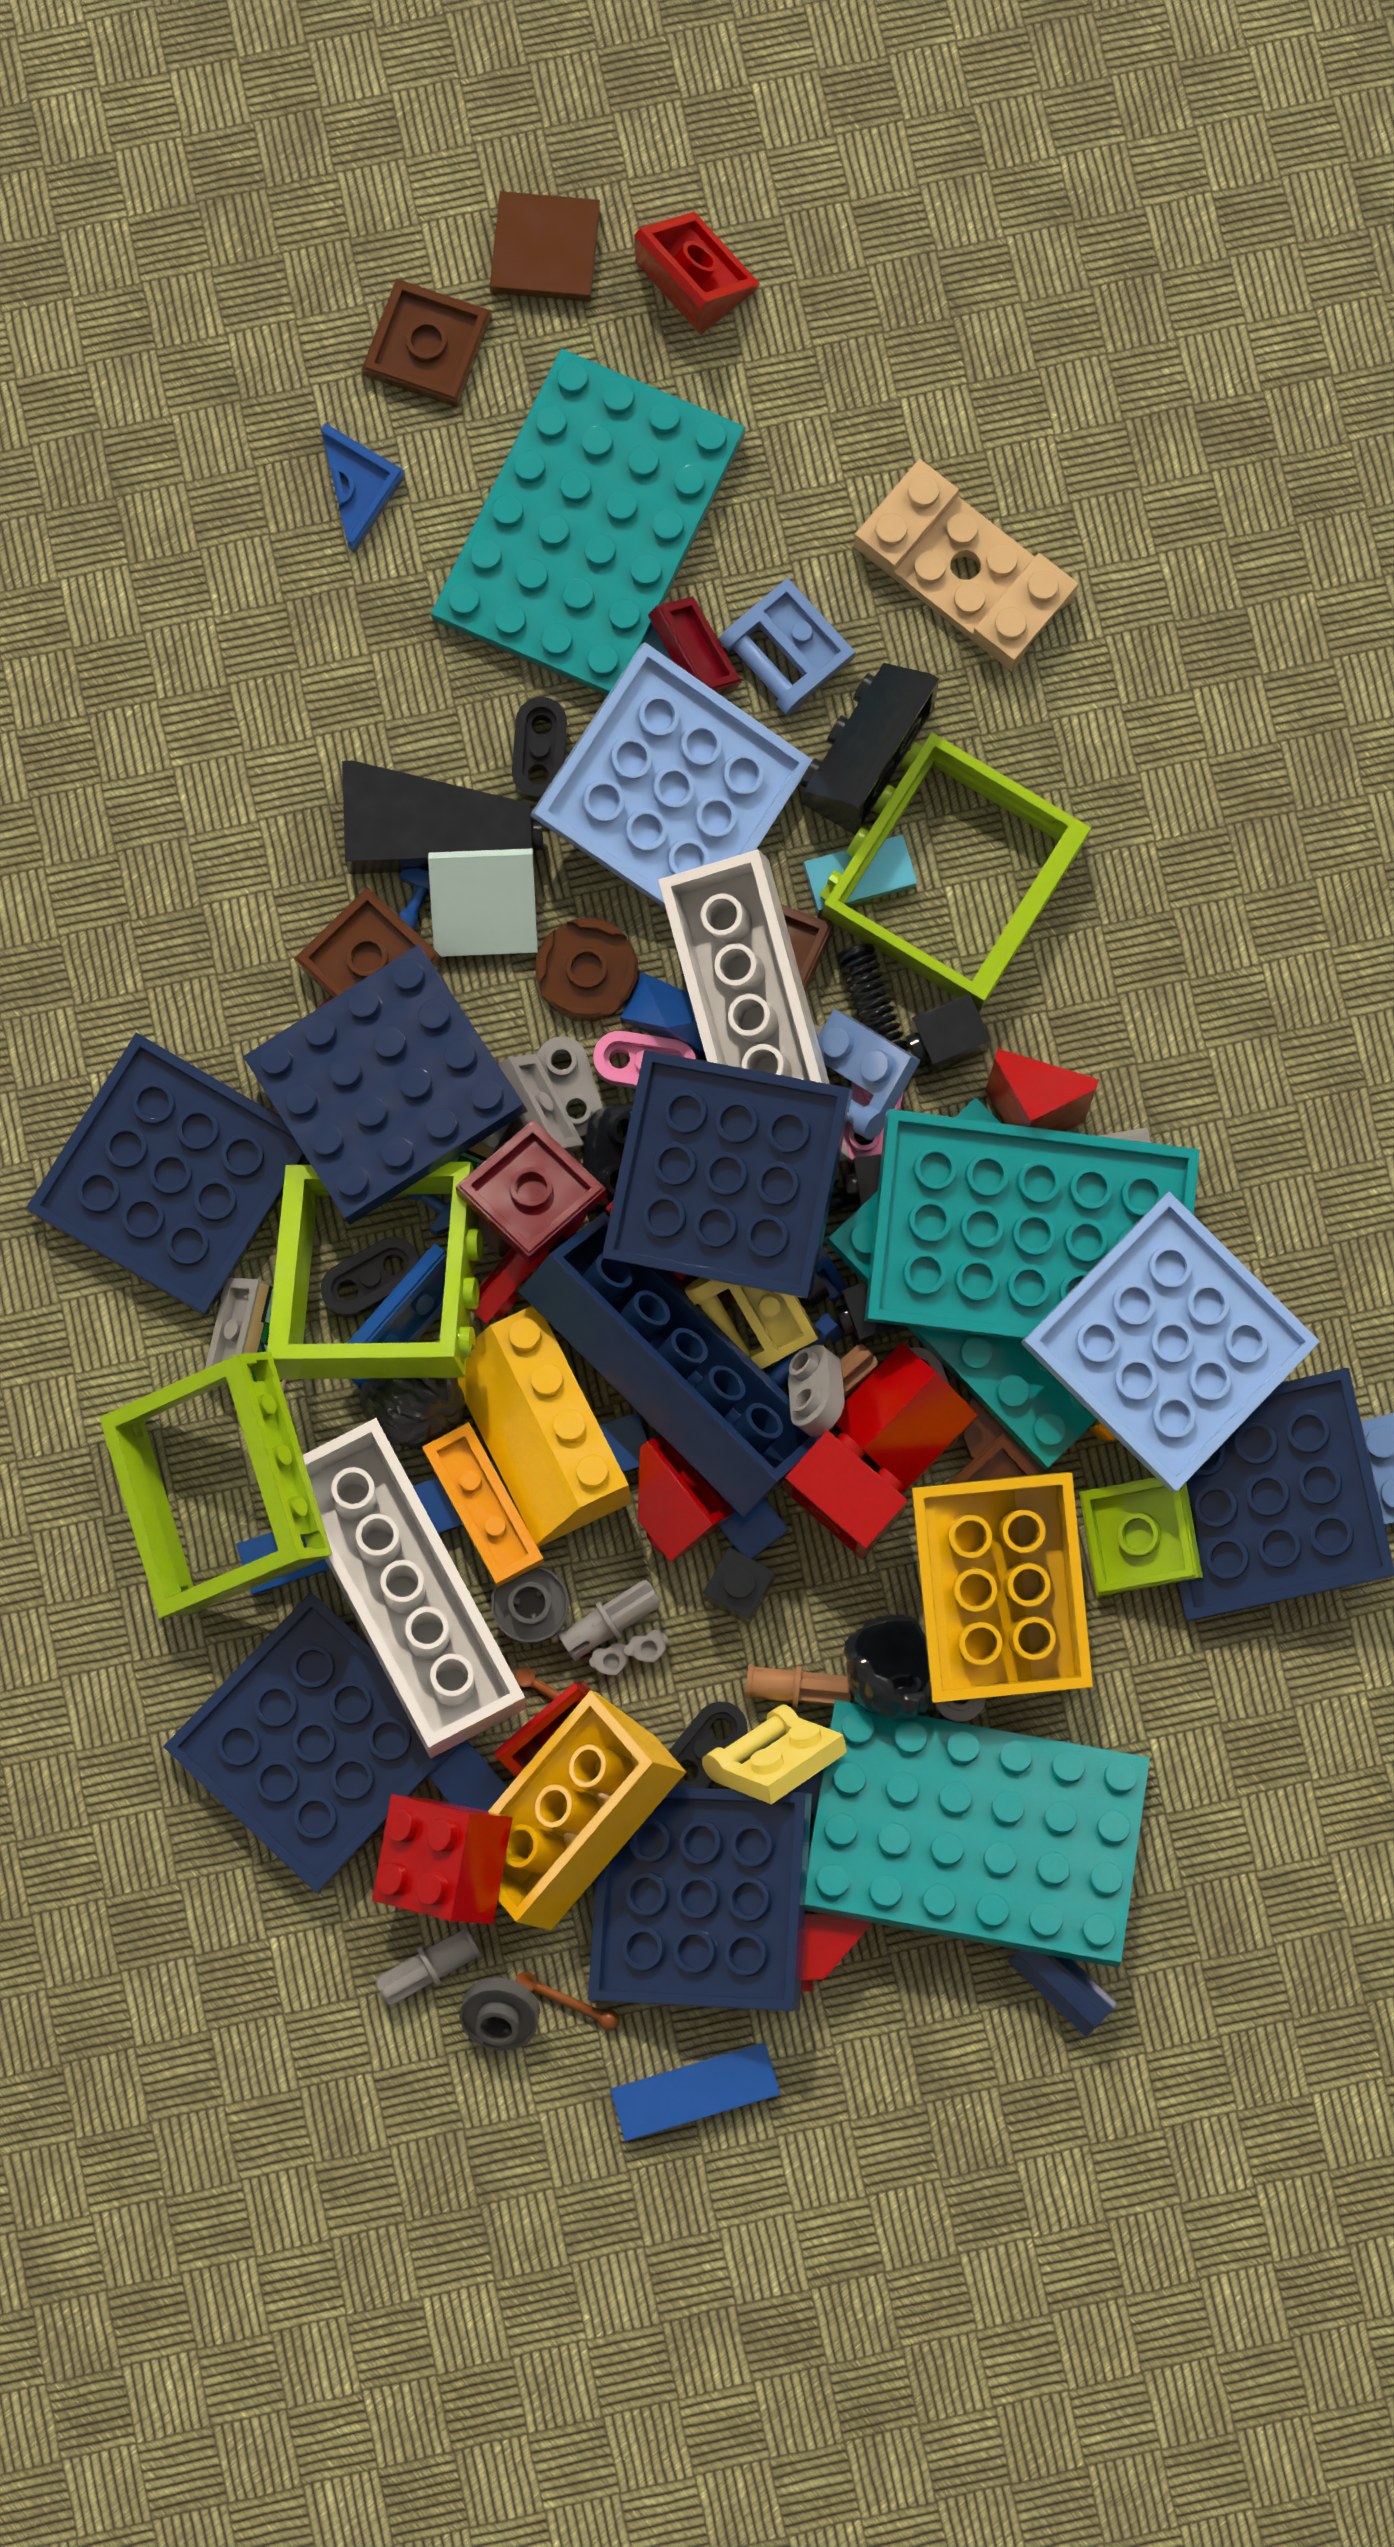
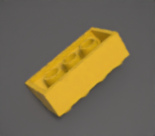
M530 1306L487 1327L475 1338V1349L471 1350V1357H467L465 1377L458 1378V1383L463 1390L465 1404L537 1548L631 1504L629 1484L547 1320L533 1306Z
M591 1690L488 1811L513 1817L498 1901L517 1923L552 1930L686 1773L683 1767L652 1733L597 1692Z

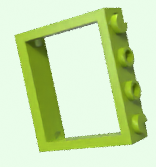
M931 732L923 746L915 742L911 750L907 752L900 765V768L906 771L897 788L888 784L873 808V811L878 813L879 817L870 831L861 827L846 852V854L853 858L844 873L842 874L834 870L830 875L826 886L819 895L826 900L821 916L864 942L874 944V948L955 997L960 998L970 994L976 1009L981 1011L1085 843L1091 827ZM933 766L1059 841L973 981L846 905V902L884 841L890 836Z
M448 1162L398 1194H452L440 1342L303 1344L317 1196H330L312 1165L285 1166L267 1352L272 1353L279 1379L465 1377L467 1357H471V1350L475 1349L476 1346L474 1328L469 1326L470 1309L478 1308L480 1298L479 1282L474 1277L475 1261L482 1260L484 1249L482 1231L477 1229L479 1215L456 1194V1185L474 1171L471 1162Z
M271 1352L236 1354L99 1417L105 1435L106 1446L110 1452L119 1482L121 1497L125 1503L135 1536V1544L141 1556L150 1587V1594L159 1618L196 1613L333 1555ZM252 1371H254L257 1379L256 1382H254L251 1374ZM228 1383L278 1551L193 1586L144 1420ZM301 1537L305 1538L307 1548H304Z

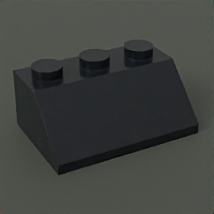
M887 663L882 664L876 676L867 673L853 696V700L858 702V705L849 719L842 715L839 717L826 742L832 745L823 761L814 758L801 779L800 785L805 787L803 805L856 835L934 710L939 678L931 673Z

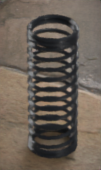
M872 943L851 946L840 951L835 957L838 966L843 967L840 973L845 976L843 982L848 984L846 991L851 993L849 1000L854 1001L852 1008L857 1010L855 1017L860 1019V1023L869 1018L885 1015L895 1009V1006L890 1005L874 1010L866 1015H859L863 1010L877 1008L890 1003L891 997L880 998L862 1007H856L860 1002L879 998L889 992V989L883 988L870 992L860 998H853L857 993L871 991L885 985L886 980H877L858 989H850L856 984L880 978L883 975L882 971L866 974L854 981H847L851 976L865 974L880 967L878 962L867 964L874 961L878 956L873 954L875 948ZM864 965L852 972H844L847 968ZM887 1015L863 1025L868 1028L880 1026L896 1020L898 1015ZM892 1023L876 1029L875 1032L879 1035L898 1029L901 1024ZM898 1031L883 1037L893 1041L902 1037L904 1032ZM906 1040L893 1042L900 1048L908 1051L909 1046H907Z

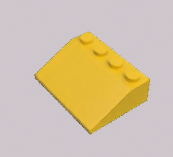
M1061 1472L911 1488L932 1702L1093 1687L1072 1473Z

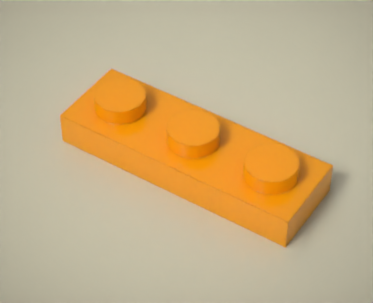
M469 1422L422 1447L425 1456L497 1588L544 1563L539 1549Z

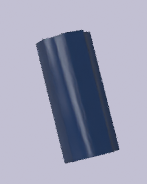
M1017 1950L1008 1960L1085 2037L1118 2004L1072 1959Z

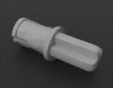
M643 1580L605 1605L601 1601L597 1602L596 1610L566 1629L559 1631L558 1635L576 1662L613 1636H616L617 1639L623 1637L620 1631L658 1608L661 1604L660 1598L652 1585L647 1580Z
M465 1926L459 1932L426 1950H423L422 1946L417 1948L419 1954L378 1976L376 1985L384 2000L389 2005H394L433 1982L437 1986L442 1984L440 1978L473 1959L482 1957Z

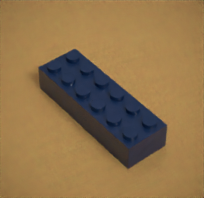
M603 1212L550 1253L519 1292L608 1381L611 1387L618 1391L645 1418L648 1424L655 1428L683 1456L685 1461L693 1466L720 1493L727 1503L731 1504L745 1517L785 1480L788 1473L822 1435L811 1437L793 1424L790 1414L789 1397L662 1270L602 1258L610 1219Z

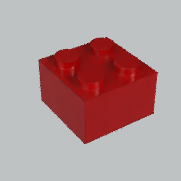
M827 1430L785 1477L783 1491L856 1556L863 1560L904 1514L908 1503L903 1494L906 1487L885 1468L882 1467L876 1473L862 1458L866 1452L848 1435L842 1432L836 1438Z
M391 1794L372 1901L449 1921L493 1924L513 1817L437 1799Z

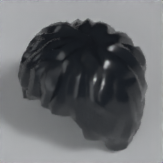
M367 1378V1381L361 1384L359 1399L364 1416L368 1422L376 1418L388 1441L394 1445L423 1450L422 1447L457 1429V1426L463 1422L465 1396L458 1383V1378Z
M890 1614L886 1617L879 1616L875 1621L864 1623L863 1628L856 1630L855 1634H851L848 1637V1640L844 1643L848 1683L853 1696L867 1712L886 1718L889 1717L895 1721L899 1718L907 1720L908 1718H915L918 1713L926 1712L928 1707L933 1705L926 1635L915 1618L903 1614Z

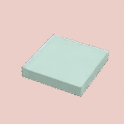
M533 848L433 852L428 854L434 950L441 957L538 953Z

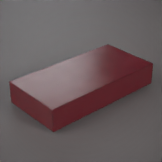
M694 596L655 606L648 614L654 629L675 664L720 695L733 692L742 683Z

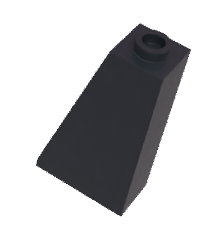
M353 760L342 761L345 863L349 874L393 873L411 868L429 871L428 854L433 852L533 848V851L543 850L542 824L530 816L532 813L530 803Z

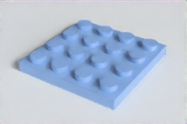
M645 642L640 645L530 816L666 909L658 879L756 850L813 760Z
M1169 1191L1027 1335L1021 1344L1171 1493H1174L1185 1484L1320 1341Z

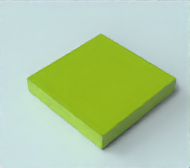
M1156 1477L1079 1492L1097 1596H1108L1203 1578L1186 1482L1174 1493H1171Z

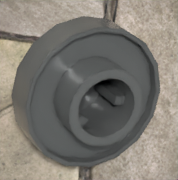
M538 1566L498 1588L495 1586L491 1596V1612L497 1627L509 1639L521 1644H539L553 1638L563 1628L569 1614V1597L563 1582L552 1571Z
M501 1977L486 1978L474 1983L464 1994L459 2019L464 2032L471 2040L481 2046L498 2051L515 2050L526 2045L535 2036L541 2010L534 1994L529 1988L517 1981Z

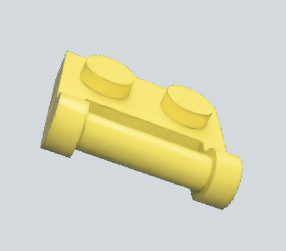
M698 1278L684 1289L689 1299L695 1305L698 1304L700 1309L760 1369L818 1340L817 1331L796 1296L704 1278ZM728 1288L730 1289L762 1346L755 1350L747 1349L717 1294Z
M781 1704L767 1714L765 1722L725 1749L717 1747L703 1756L702 1765L706 1774L714 1782L766 1803L773 1804L846 1754L847 1749L843 1734L801 1719L791 1707Z

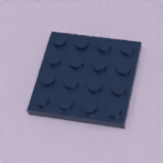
M420 944L243 1056L349 1225L528 1112L524 1103Z
M136 1032L27 1205L26 1210L207 1317L222 1293L228 1279L235 1272L282 1196L285 1166L301 1165L306 1156L280 1116Z
M644 1050L602 1258L811 1299L853 1090L847 1087Z
M1349 1368L1281 1382L1186 1481L1203 1578L1178 1582L1185 1617L1188 1622L1394 1577L1393 1557Z
M310 1592L163 1747L319 1895L384 1826L391 1794L412 1796L460 1744L430 1759L373 1649L319 1598Z
M673 1787L595 1879L588 2000L800 2012L812 1794L789 1792L773 1804H769L733 1789Z

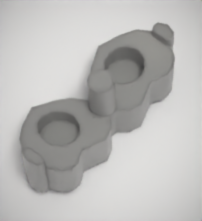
M650 1630L646 1636H634L630 1639L628 1645L613 1643L607 1649L597 1648L593 1651L592 1658H589V1664L600 1673L617 1675L627 1664L630 1655L640 1661L655 1662L665 1651L668 1637L665 1633H661L658 1630Z

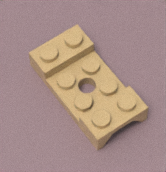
M919 458L855 533L854 548L1012 672L1019 664L1032 641L1058 610L1070 604L1075 598L1079 583L1041 553L1034 556L962 500L958 496L959 489ZM969 557L976 561L980 571L974 578L962 580L952 573L950 566L957 558Z

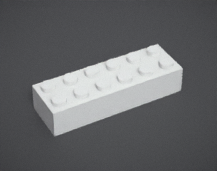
M757 849L658 879L707 1062L830 1084L769 860ZM843 1138L839 1162L850 1159L845 1138Z
M375 1418L304 1454L303 1459L333 1554L326 1557L325 1560L430 1759L525 1710V1696L377 1419Z

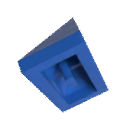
M642 972L620 1020L652 1035L680 1040L686 1043L695 1054L706 1058L689 993Z

